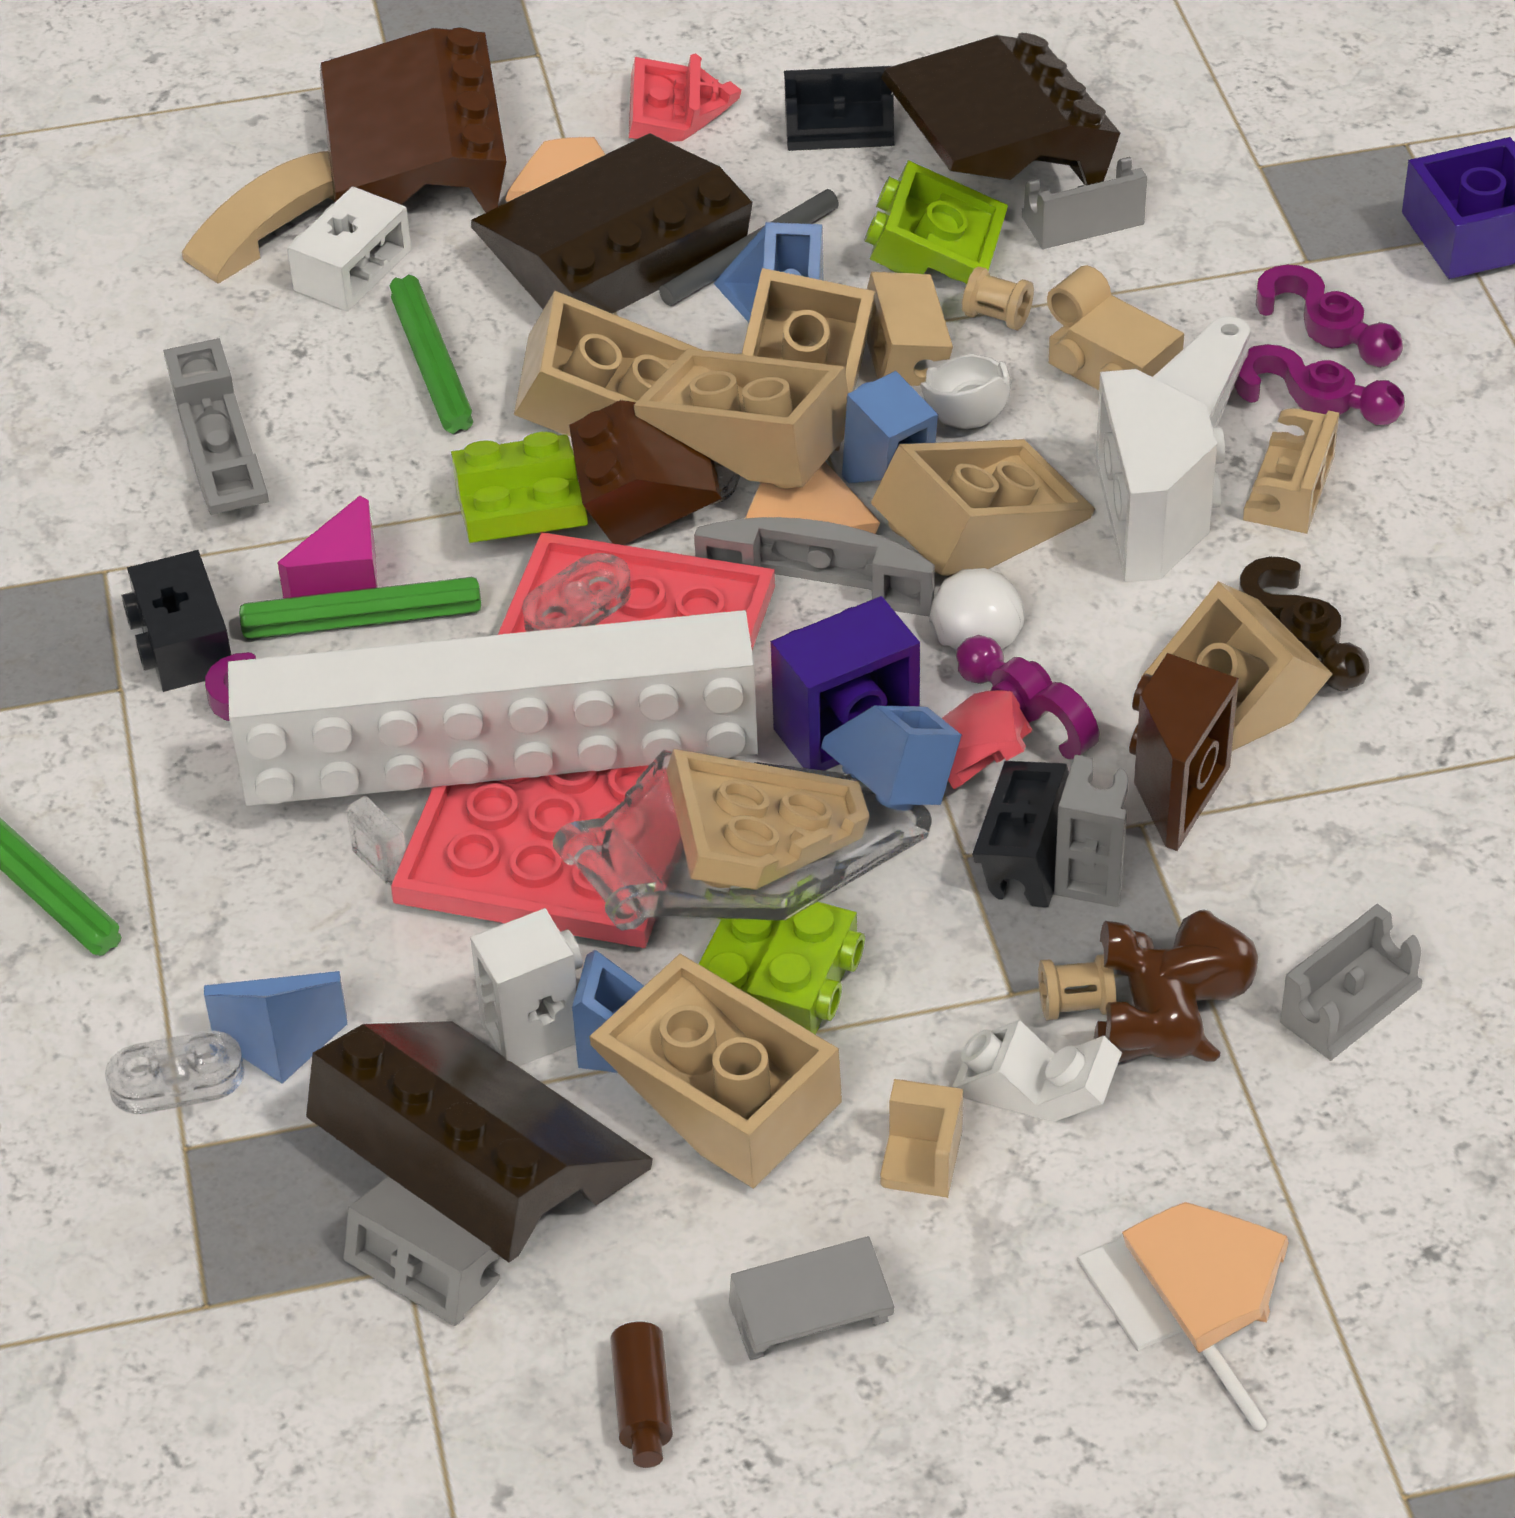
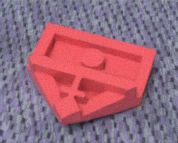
M696 53L690 55L688 67L635 57L631 72L628 138L639 139L651 133L668 142L683 141L706 126L740 99L742 90L731 81L721 84L718 82V79L713 78L701 68L702 58Z
M997 690L974 693L942 718L962 734L948 779L952 788L956 789L963 785L994 760L996 763L1004 758L1007 761L1024 752L1026 745L1022 739L1032 732V728L1022 713L1020 704L1012 691Z

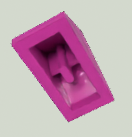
M358 496L277 562L283 598L378 588L375 542L369 500Z

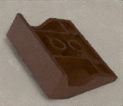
M461 27L453 29L431 28L321 62L320 80L334 202L353 186L402 205L425 184L469 187L485 213L498 207L507 161L485 32H475Z

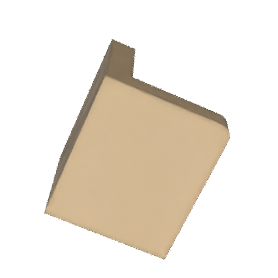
M894 1079L889 1100V1138L880 1173V1184L882 1187L948 1198L962 1136L963 1089Z

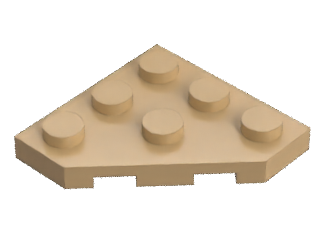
M673 749L666 770L690 878L701 880L705 884L716 888L736 886L756 890L861 839L870 817L858 781Z

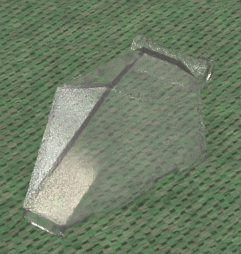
M663 750L640 775L636 784L626 792L624 801L604 818L567 823L555 834L553 848L566 864H575L604 900L607 916L620 930L635 929L647 918L787 920L926 839L931 828L932 818L924 805H913V808L907 811L891 809L880 804L875 799L876 794L874 792L861 789L870 816L861 839L756 890L736 886L729 888L712 887L701 880L690 878L666 772L672 751ZM754 762L762 765L852 780L851 774Z

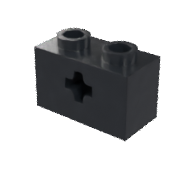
M199 550L127 567L132 592L121 594L130 630L142 628L143 633L135 635V641L144 671L155 668L163 692L204 682L211 666L220 659L230 656L231 650L227 629Z

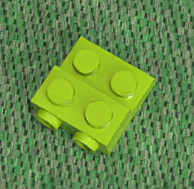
M908 160L898 180L890 176L888 177L877 200L876 207L884 210L885 213L880 211L875 213L864 238L865 242L873 245L869 259L897 273L924 274L927 268L930 267L951 279L967 284L970 274L976 267L986 268L989 271L1008 205Z
M537 432L526 436L523 441L498 444L494 441L484 440L473 442L463 450L451 451L456 493L469 543L588 525L587 512L582 503L574 453L568 434L557 435L552 432Z
M795 895L787 910L733 896L699 965L816 1035L822 1020L831 1021L837 1012L842 993L841 980L846 970L854 972L857 969L864 950L865 935L864 933L857 932V912Z

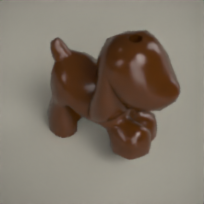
M1204 909L1196 911L1182 920L1176 934L1174 946L1170 949H1154L1153 941L1148 935L1132 930L1128 924L1105 921L1100 933V942H1102L1104 948V967L1115 969L1117 975L1128 976L1135 1007L1127 1002H1108L1106 1005L1107 1021L1097 1022L1094 1039L1105 1036L1122 1052L1119 1062L1143 1056H1155L1164 1059H1180L1194 1056L1206 1062L1216 1061L1220 1057L1221 1052L1204 1035L1197 1001H1225L1236 998L1247 991L1252 985L1257 971L1258 955L1254 942L1240 930L1215 917L1211 911Z

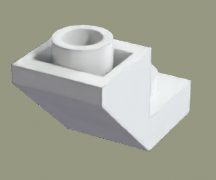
M1017 1020L992 1031H980L968 1041L962 1050L961 1060L963 1062L952 1087L963 1089V1098L1056 1122L1103 1105L1122 1052L1105 1036H1101L1077 1046H1066L1055 1054L1020 1020Z

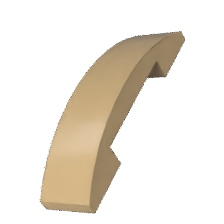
M329 151L312 153L292 159L276 166L245 185L225 201L196 231L182 250L183 260L219 284L260 259L258 240L325 199L330 198L334 201Z

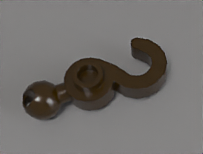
M1269 556L1256 559L1248 564L1240 574L1239 591L1257 598L1316 658L1321 659L1320 662L1332 673L1326 684L1338 691H1347L1348 688L1363 684L1369 674V660L1366 653L1360 647L1350 642L1339 643L1341 615L1334 606L1317 598L1300 595L1271 594L1263 590L1267 587L1296 589L1299 586L1300 563L1285 557Z

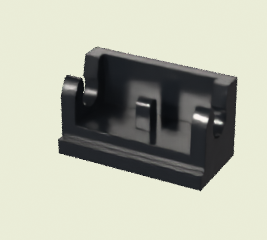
M891 66L784 71L785 122L788 151L894 146V95L882 80L884 69Z
M1004 761L972 853L974 862L981 863L989 891L997 899L1002 900L1007 889V882L1004 879L1011 878L1018 880L1024 885V895L1031 906L1049 907L1055 886L1058 806L1069 775L1067 763Z

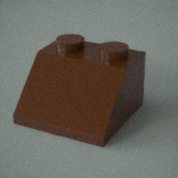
M625 400L617 401L599 411L591 412L584 418L569 424L583 506L613 544L625 545L722 499L714 460L635 416L634 404L636 402Z
M1169 653L1166 654L1154 674H1144L1137 685L1132 708L1139 712V718L1130 741L1129 752L1136 756L1134 784L1165 847L1178 851L1230 768L1239 678Z

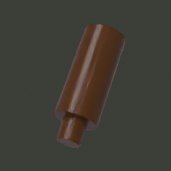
M631 1322L616 1328L610 1337L619 1441L623 1446L632 1449L633 1462L636 1466L650 1468L659 1465L663 1461L662 1446L667 1444L673 1435L663 1332L658 1326L649 1322Z

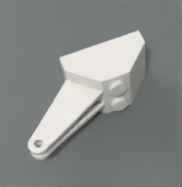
M1225 316L1214 320L1153 377L1137 369L1100 372L1095 461L1125 582L1162 579L1210 533L1211 509L1221 505V485L1219 475L1215 472V464L1224 463L1225 460L1224 434L1222 428L1217 426L1249 350L1250 327L1247 322L1240 318Z

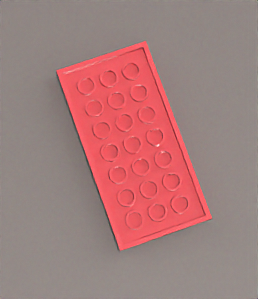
M541 532L498 635L746 610L753 650L775 588V569ZM668 764L433 787L392 882L393 903L507 923L546 908L560 932L568 929L573 936L646 949L683 845L666 772Z

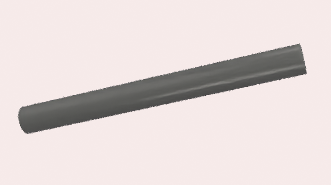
M826 189L771 222L811 224L837 209L839 202L835 193L830 189ZM764 226L660 286L659 294L662 300L667 305L672 306L716 280Z

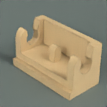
M871 272L867 290L875 291L867 344L877 379L897 371L910 386H919L922 382H926V371L928 368L923 370L915 369L916 363L926 359L933 362L950 359L953 349L931 274Z
M1290 408L1280 412L1278 422L1287 426H1298L1305 434L1296 436L1289 432H1272L1269 447L1257 479L1254 482L1250 498L1244 507L1243 520L1307 534L1335 456L1339 413L1328 411L1327 414Z

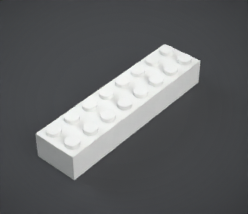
M746 610L228 661L229 720L246 806L390 791H407L528 777L535 778L656 764L664 765L669 763L673 749L723 758L758 754L755 669Z

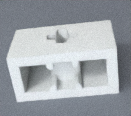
M352 186L334 204H331L302 234L296 236L287 247L293 290L348 312L411 251L406 206Z
M544 908L471 936L481 1024L497 1052L504 1056L507 1061H511L519 1067L576 1044L572 1006L579 984L575 970L582 968L583 960L579 946L571 931L566 929L560 932L547 909Z

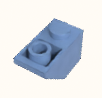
M897 371L873 382L864 383L856 390L847 394L842 477L848 483L882 480L899 444L936 443L938 414Z
M873 706L825 735L821 748L842 765V771L846 775L860 780L876 794L875 799L880 804L891 809L907 811L911 810L913 805H941L962 734L928 707Z

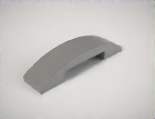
M220 338L163 350L193 466L210 514L213 515L269 502L256 454L252 452L234 394L232 377Z
M783 517L722 521L697 527L695 531V557L775 569L776 575L872 590V599L882 596L894 611L930 617L931 605L934 599L935 565L920 554L885 537L841 524Z

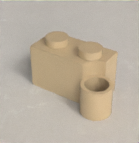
M1088 265L1080 266L1048 292V308L1055 319L1064 325L1049 337L1048 363L1099 390L1100 372L1137 369L1153 377L1183 350V332L1111 295L1107 279L1094 267Z

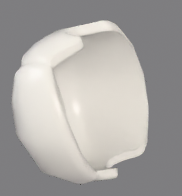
M971 353L949 359L938 368L929 367L926 371V382H922L920 386L925 401L938 414V419L944 425L960 429H971L988 424L1002 412L1010 396L1011 379L1005 362H997L991 357Z
M986 568L962 569L943 581L932 601L929 622L933 623L939 643L942 646H950L957 650L966 638L982 635L994 639L1001 649H1004L1012 644L1023 627L1024 608L1017 589L1001 573Z

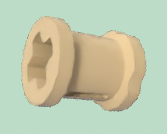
M978 266L970 274L965 287L962 311L966 316L973 318L978 314H983L1006 321L1008 328L1018 331L1026 322L1034 296L1033 282L1022 279L1018 283L993 277L990 276L986 268Z
M1104 954L1097 955L1094 962L1055 966L1051 959L1039 961V993L1046 1021L1057 1020L1061 1012L1099 1009L1103 1015H1107V1003L1116 1002L1114 971L1104 967ZM1089 985L1084 988L1065 989L1067 987Z

